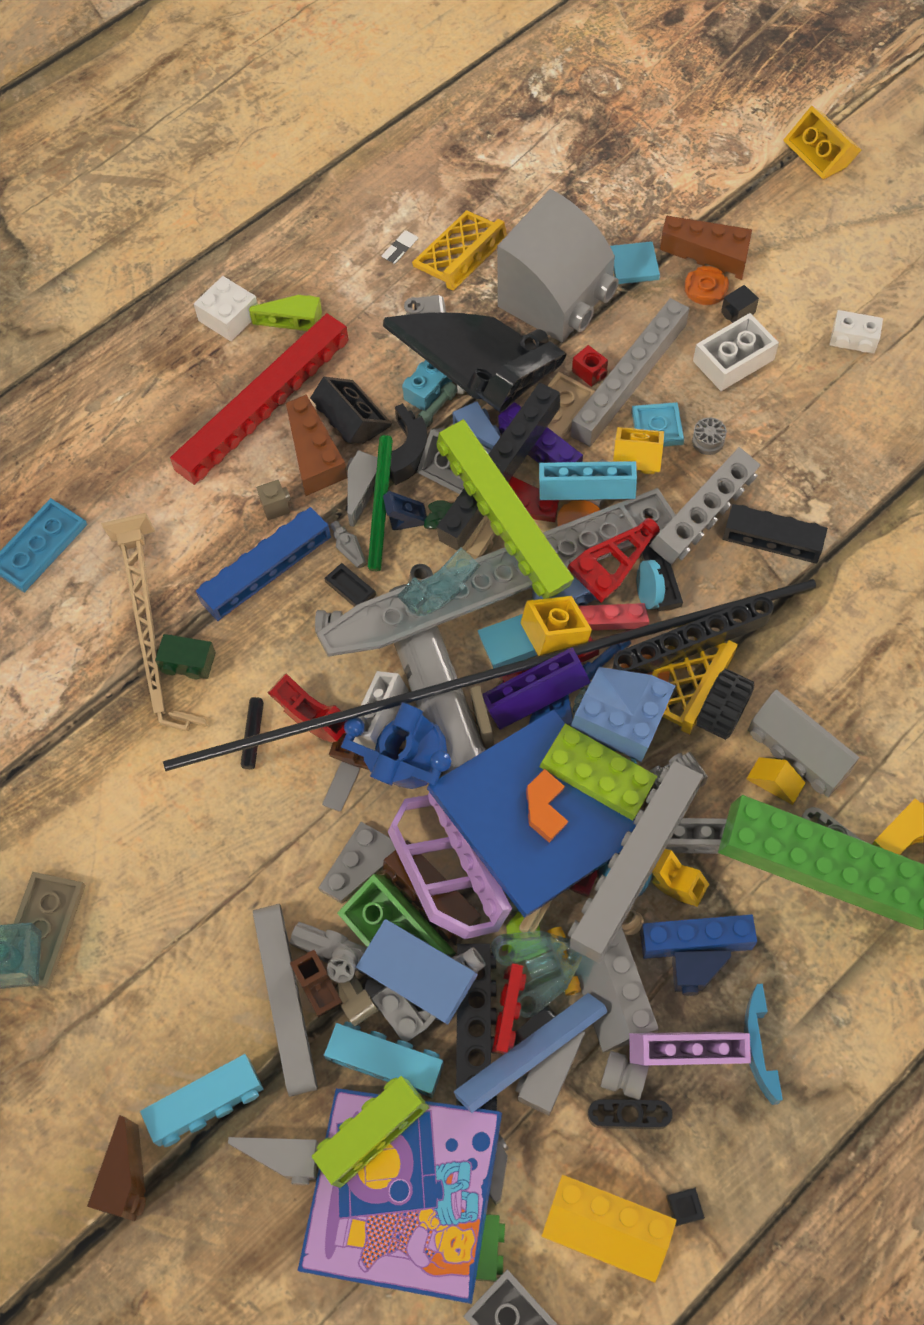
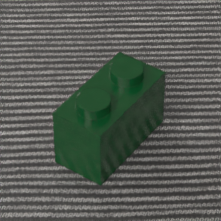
M163 634L155 661L160 671L164 674L172 676L181 674L196 680L200 678L208 679L216 652L210 641Z

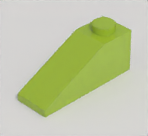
M294 295L250 306L249 312L253 325L308 331L320 320L322 308L320 297Z

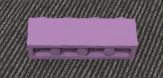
M629 1033L630 1063L646 1066L751 1063L750 1033Z

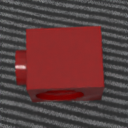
M587 345L573 357L572 372L591 387L598 381L604 380L607 376L608 359L591 346Z

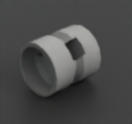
M610 1051L600 1087L614 1092L621 1088L624 1095L640 1100L649 1065L644 1066L627 1062L626 1055Z

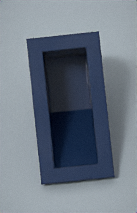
M731 951L675 952L672 957L674 991L682 992V995L685 996L698 995L699 991H703L731 958Z

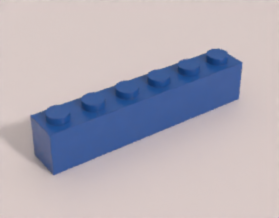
M311 507L298 513L292 521L280 526L274 534L267 539L261 540L255 548L248 553L242 554L236 562L229 567H224L211 580L202 583L199 589L196 590L200 603L219 621L330 539L329 525Z

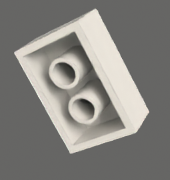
M749 313L697 343L693 362L720 391H723L775 359L779 342Z

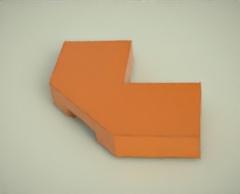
M544 769L527 786L526 798L528 800L529 825L550 843L567 825L568 820L549 805L563 791L565 786Z

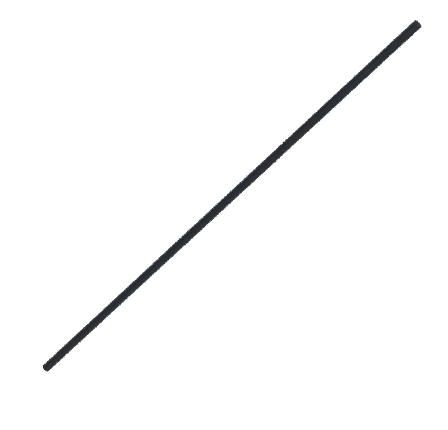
M814 579L572 647L577 655L687 625L758 596H766L772 601L815 589L816 582ZM571 647L163 761L165 772L400 706L402 702L406 704L528 670Z

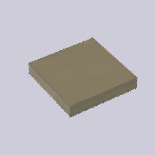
M478 685L471 687L470 693L479 734L485 750L494 746L493 734L481 688Z

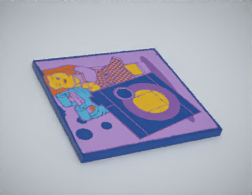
M336 1088L325 1139L332 1138L340 1131L339 1127L345 1120L351 1117L354 1118L362 1111L361 1107L366 1101L373 1097L376 1098L380 1094ZM425 1101L430 1108L343 1187L338 1188L331 1185L319 1168L298 1271L472 1304L502 1113L500 1111L479 1108L471 1113L465 1106Z

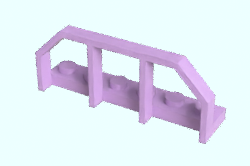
M430 792L428 795L404 799L388 830V834L429 921L464 939L498 932L512 910L501 886ZM433 806L439 817V822L444 827L448 837L406 845L397 826L405 810ZM454 848L460 859L461 866L468 876L425 885L412 856ZM472 887L474 892L477 893L484 912L491 922L468 926L437 910L431 896Z

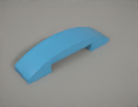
M757 984L749 998L744 1020V1033H750L751 1063L749 1065L765 1097L772 1105H777L783 1098L778 1070L766 1071L757 1018H763L768 1011L763 984Z

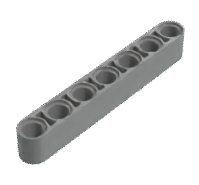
M275 904L253 910L254 923L288 1095L292 1097L318 1090L296 976L290 965L292 956L281 905Z

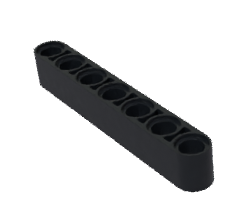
M758 596L623 649L614 656L612 669L647 674L762 628L770 620L774 607L773 602L766 596ZM756 610H761L764 613H758ZM733 619H739V620H741L742 622L739 623V622L734 621ZM711 628H717L720 631H713ZM688 637H695L698 640L693 641L690 640ZM665 646H673L675 649L670 650L667 649ZM642 655H650L652 658L646 659ZM620 664H627V665H629L630 667H629V668H622V667H620L619 665H620Z

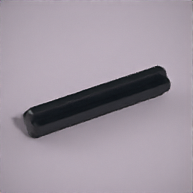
M252 697L249 700L244 738L260 734L264 705L262 698ZM258 746L242 750L240 764L243 769L252 770L255 768Z

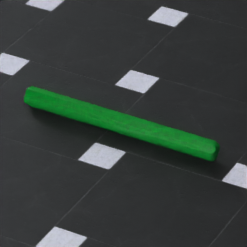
M381 435L379 437L367 566L370 571H380L382 565L386 521L383 495L388 492L393 443L392 437L389 435Z

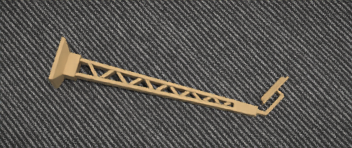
M146 513L101 523L112 542L117 541L123 554L155 716H158V721L161 725L182 731H188L191 723L208 727L205 718L179 711L169 712L171 718L185 721V726L163 720L162 714L166 713L160 669L155 661L157 648L142 547L145 545L143 535L155 532L154 526ZM137 547L136 551L129 557L127 549ZM138 559L140 570L132 567ZM132 573L137 576H140L138 580L135 582V584L133 582ZM141 586L143 588L144 597L137 593ZM137 599L144 603L140 609L138 608ZM145 612H146L147 620H145V619L142 618V616L145 614ZM142 624L145 625V626H147V628L145 629L144 632H143Z

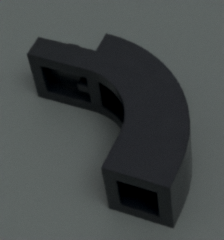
M403 403L395 406L396 421L407 436V439L402 446L392 451L390 478L394 485L408 480L417 473L428 439L423 417L420 416L415 419L411 410L408 411Z

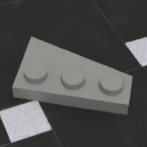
M360 822L320 884L319 891L341 904L344 903L373 874L383 870V860L396 850L391 838Z

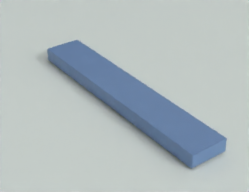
M587 993L513 1047V1049L509 1050L508 1053L498 1058L453 1091L456 1099L473 1113L607 1013L605 1005Z

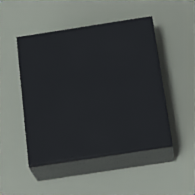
M696 1188L666 1196L672 1218L676 1219L675 1227L705 1218Z

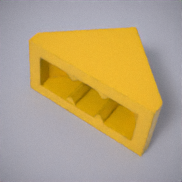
M763 757L758 758L746 780L791 805L794 804L806 783L787 760Z

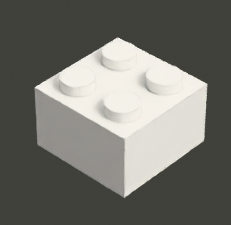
M222 276L194 303V308L199 322L232 341L252 322L249 309L250 306L258 304L255 295Z

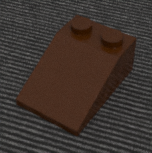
M119 1115L87 1207L135 1221L137 1215L140 1216L146 1203L139 1126L128 1118Z

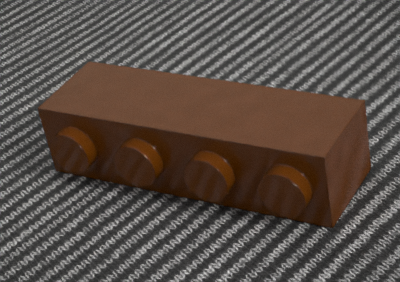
M408 840L405 841L406 845L411 844ZM393 851L383 860V875L392 884L396 883L402 889L401 893L410 903L414 902L420 908L421 915L430 922L397 851ZM422 854L412 856L425 885L447 881ZM457 890L431 896L437 910L468 926L480 924L482 915ZM436 925L438 932L446 941L449 942L451 940L457 945L464 939Z

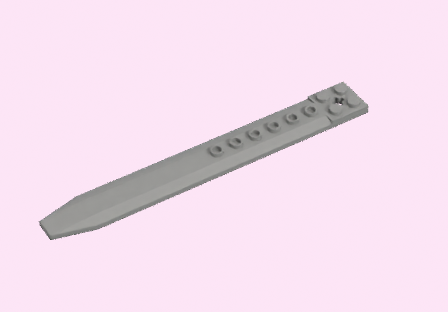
M656 488L636 496V499L625 500L543 532V534L564 565L568 567L585 550L638 526L646 519L644 517L645 514L653 516V520L658 524L661 531L672 520L675 513L659 489ZM626 540L617 547L624 551L634 547V545L629 540ZM504 547L360 603L317 633V637L328 657L380 649L532 588V581L528 575L524 576L518 567L519 562ZM605 554L599 557L597 561L610 557L612 554Z

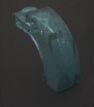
M460 547L434 575L425 580H418L414 577L397 597L414 614L418 616L431 614L458 595L466 587L464 583L481 565Z

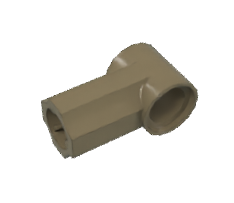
M355 974L348 982H337L335 989L343 1002L341 1007L354 1027L378 1011L375 1003L368 992L363 989Z

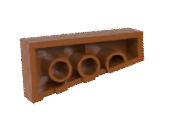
M666 215L660 250L683 259L692 258L699 265H711L721 270L724 274L727 271L735 274V278L742 280L752 229Z
M307 394L287 402L286 407L305 496L347 479L345 462Z

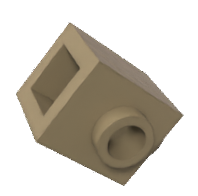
M279 479L256 487L267 520L290 513L287 501H290L291 498L287 487L282 488Z

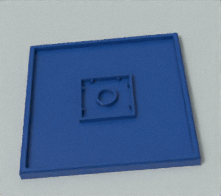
M555 710L550 711L440 777L436 786L429 784L427 790L524 918L608 863L615 853L620 854L623 849L621 843L627 831L633 832L636 827L634 820H630L556 776L554 777L565 787L549 805L568 820L567 825L550 843L529 825L526 788L544 770L539 766L565 724Z

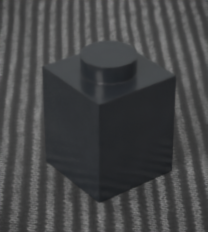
M743 285L724 297L721 313L727 320L734 323L749 313L755 314L759 298Z

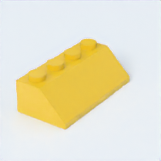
M562 1174L541 1237L656 1283L668 1251L676 1219Z

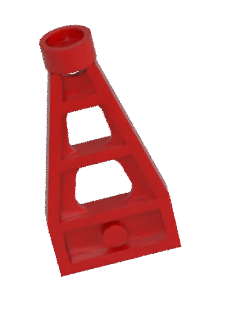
M646 518L638 526L585 550L568 565L567 569L602 603L620 587L649 541L660 533V528L653 519ZM626 540H629L636 547V550L630 557H627L617 547ZM611 553L620 562V566L614 574H610L597 559Z

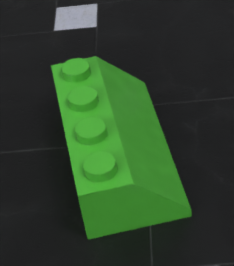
M373 874L337 912L366 947L371 943L383 921L387 919L452 958L456 955L451 946L385 875Z

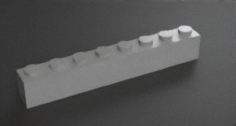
M671 298L667 301L573 418L571 437L589 447L592 446L685 328L689 307Z
M676 761L672 763L669 769L664 768L658 780L661 783L657 790L654 788L651 790L646 800V803H648L646 810L643 811L641 809L634 820L636 827L633 832L627 831L621 843V846H623L620 854L615 853L608 865V868H610L608 875H602L595 887V890L598 892L594 899L590 897L587 899L582 909L584 916L580 922L575 921L570 928L568 936L571 937V949L599 964L601 963L701 786L703 774Z

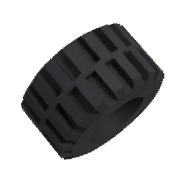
M726 668L721 671L700 710L697 726L726 740L729 738L752 695L754 681Z

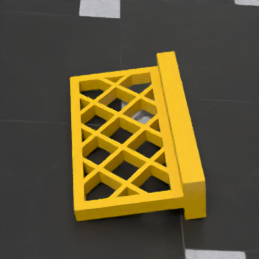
M466 210L412 261L413 267L446 282V287L454 291L497 249L498 244L507 236L505 222L500 219L492 222ZM468 219L475 222L473 224L462 225ZM488 228L485 232H478V229ZM476 230L475 234L464 235L463 233L466 231ZM461 233L459 237L449 238L452 234ZM475 240L471 245L465 246V242ZM462 243L461 247L450 249V245ZM447 246L448 248L445 250L435 251L438 247ZM462 253L458 258H451V255ZM439 257H449V260H443L438 262L436 260V258ZM434 259L433 263H422L425 260ZM447 267L443 272H441V271H439V270L437 269V268Z
M728 640L727 644L722 643L714 646L718 648L716 654L706 656L704 651L699 652L701 658L689 660L687 657L684 658V662L673 665L669 664L654 670L652 675L657 678L659 673L670 671L673 681L668 683L675 685L679 696L669 700L662 717L681 726V731L690 735L697 723L698 715L719 673L729 666L738 644ZM673 646L667 647V649L670 650L675 649ZM703 663L706 669L705 674L694 676L691 666ZM687 667L690 677L677 680L674 670ZM692 682L695 692L683 696L680 685ZM681 702L684 710L681 717L671 713L668 705Z

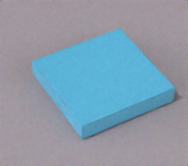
M653 241L610 246L615 255L613 271L614 276L619 280L618 284L659 280L660 272Z
M678 402L632 406L634 429L664 431L663 446L684 444Z
M523 614L477 630L493 668L522 661L537 655L520 623Z

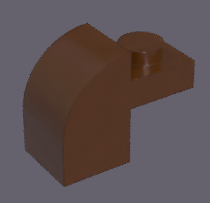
M315 949L290 962L318 1018L343 1004Z

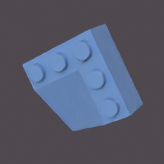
M598 667L575 713L571 727L600 744L642 762L675 685L653 675Z

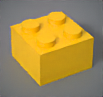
M617 427L613 462L636 461V470H641L644 474L660 472L664 431Z
M572 596L528 600L520 621L538 656L586 643L592 631Z

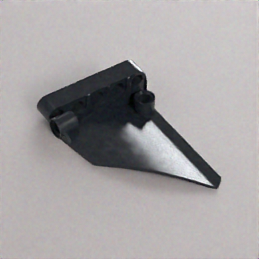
M418 313L385 317L383 320V327L460 386L469 396L475 399H483L500 413L507 409L535 383L559 368L567 356V353L551 341L549 342L545 331L537 329L529 334L521 335L491 316L466 313Z

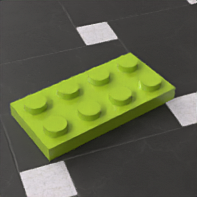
M564 724L539 766L632 821L657 778L655 774L567 724Z

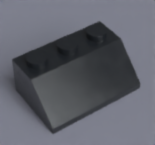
M323 376L310 397L315 403L316 409L329 419V424L342 434L343 440L347 443L364 444L392 425L390 420L354 380Z

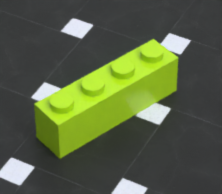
M403 1076L391 1079L384 1086V1091L378 1097H373L366 1101L361 1107L362 1111L354 1118L351 1117L345 1120L340 1125L339 1132L332 1138L324 1139L317 1146V1151L311 1157L331 1185L338 1188L343 1187L430 1108L409 1080Z

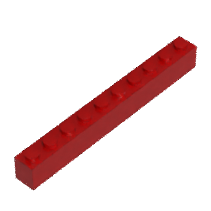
M326 313L170 457L174 470L193 485L205 478L207 473L216 464L221 463L232 449L237 448L240 442L247 435L253 433L263 420L268 419L279 405L284 404L287 398L294 391L299 390L309 377L315 375L325 362L330 361L340 348L345 347L349 341L347 326Z

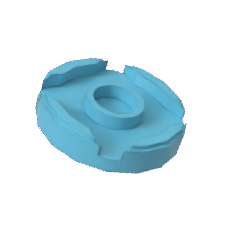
M655 560L642 561L637 570V592L640 602L645 603L646 609H658L660 607L659 603H662L665 595V580L663 574L659 575L657 569H661V567Z

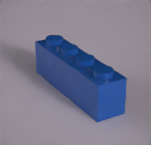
M753 914L642 923L640 929L643 959L673 957L675 952L753 950L757 943Z

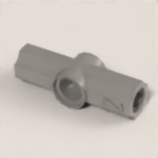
M298 922L294 927L289 942L291 946L307 952L315 949L319 959L326 963H329L332 952L336 948L348 947L352 949L358 956V962L367 947L348 941L349 939L338 932L326 930L325 932L302 922ZM357 968L355 969L356 971H358V972H360V973H364V972H362L361 970H359V969H357Z

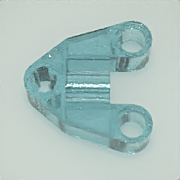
M544 931L499 935L494 938L491 944V951L498 963L504 966H510L512 963L516 964L523 960L526 961L550 951L525 962L531 978L550 971L532 979L531 982L525 984L523 991H519L517 1002H520L525 996L532 997L530 1005L521 1007L520 1015L526 1018L535 1016L567 989L582 960V954L570 948V939ZM506 944L512 946L511 952L508 955H499L501 946ZM569 949L571 956L565 959L563 955L565 956L564 951Z

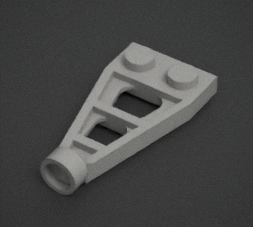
M474 947L465 953L452 957V959L466 966L464 963L466 961L469 966L467 968L474 972H478L485 967L482 956ZM386 986L371 998L401 1040L408 1042L428 1028L436 1018L425 1010L418 1011L412 1002Z

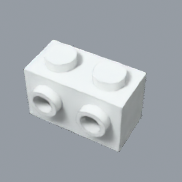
M838 310L829 345L874 354L880 340L883 318Z

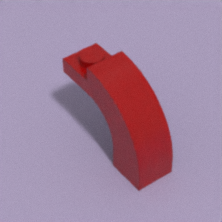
M287 673L267 692L296 723L341 711L335 705L326 706L315 700ZM346 721L309 732L325 741L337 742L345 733L344 725Z

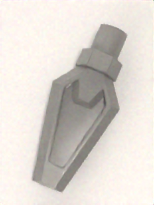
M338 521L332 522L330 527L334 531V537L337 539L336 548L357 568L365 566L366 560L356 535L348 533Z

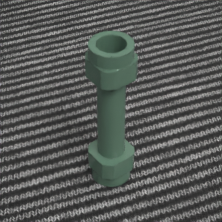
M447 382L440 389V395L426 411L422 410L419 413L418 417H423L426 428L432 424L433 416L443 404L455 397L457 387L453 383Z

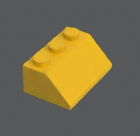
M812 105L783 139L822 179H826L847 168L862 150L822 111Z

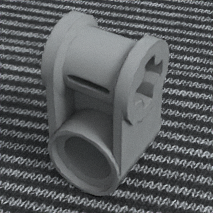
M439 295L412 297L404 303L405 315L446 313L444 298Z

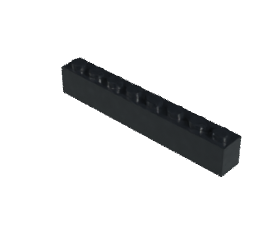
M540 382L488 454L507 482L512 478L560 409V392ZM465 488L436 527L439 541L459 552L484 518L477 507L478 502L473 495H468Z

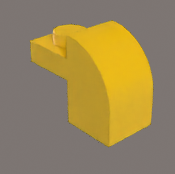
M669 849L664 850L652 871L655 876L652 883L659 890L680 902L698 907L709 886L708 881L700 870L682 865L673 851Z

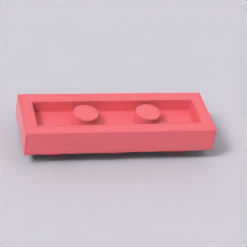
M645 603L578 606L592 631L636 629L649 625Z

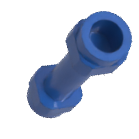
M631 641L610 646L592 663L587 662L584 664L583 668L589 680L593 679L598 667L604 666L616 653L628 648L631 645Z

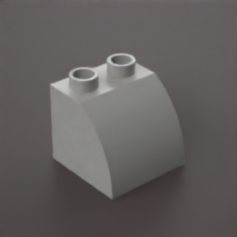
M552 189L546 192L497 246L498 307L529 325L545 331L547 335L563 343L574 329L582 332L588 326L594 313L593 307L599 300L604 303L610 301L616 292L619 280L613 276L615 255L603 234L581 209Z

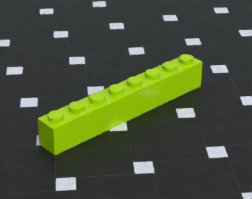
M463 419L439 432L436 444L439 453L443 457H447L452 472L456 476H460L468 495H473L478 502L477 507L479 511L491 521L490 524L494 533L497 536L500 535L504 540L507 552L511 556L514 555L519 562L518 567L524 576L528 575L532 581L535 593L538 596H542L543 599H547L569 588L574 580L573 576L466 421Z

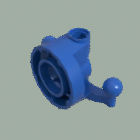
M401 703L395 719L386 725L379 735L375 750L353 742L355 737L361 736L364 732L365 725L362 719L358 717L345 722L344 730L346 736L341 748L364 757V761L371 772L370 777L392 786L394 784L407 789L423 787L428 783L436 786L441 772L448 770L451 766L452 760L447 753L446 738L441 729L424 717L422 710L414 706ZM406 740L405 749L398 754L399 747Z

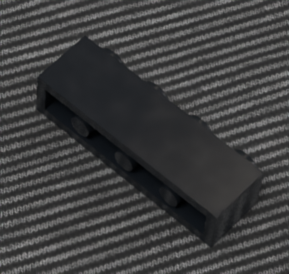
M732 504L723 540L817 564L823 550L828 528L817 523H807L793 517H783L769 511H760L745 505Z

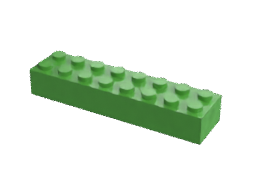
M741 795L731 803L718 850L719 854L915 929H924V864L745 795Z

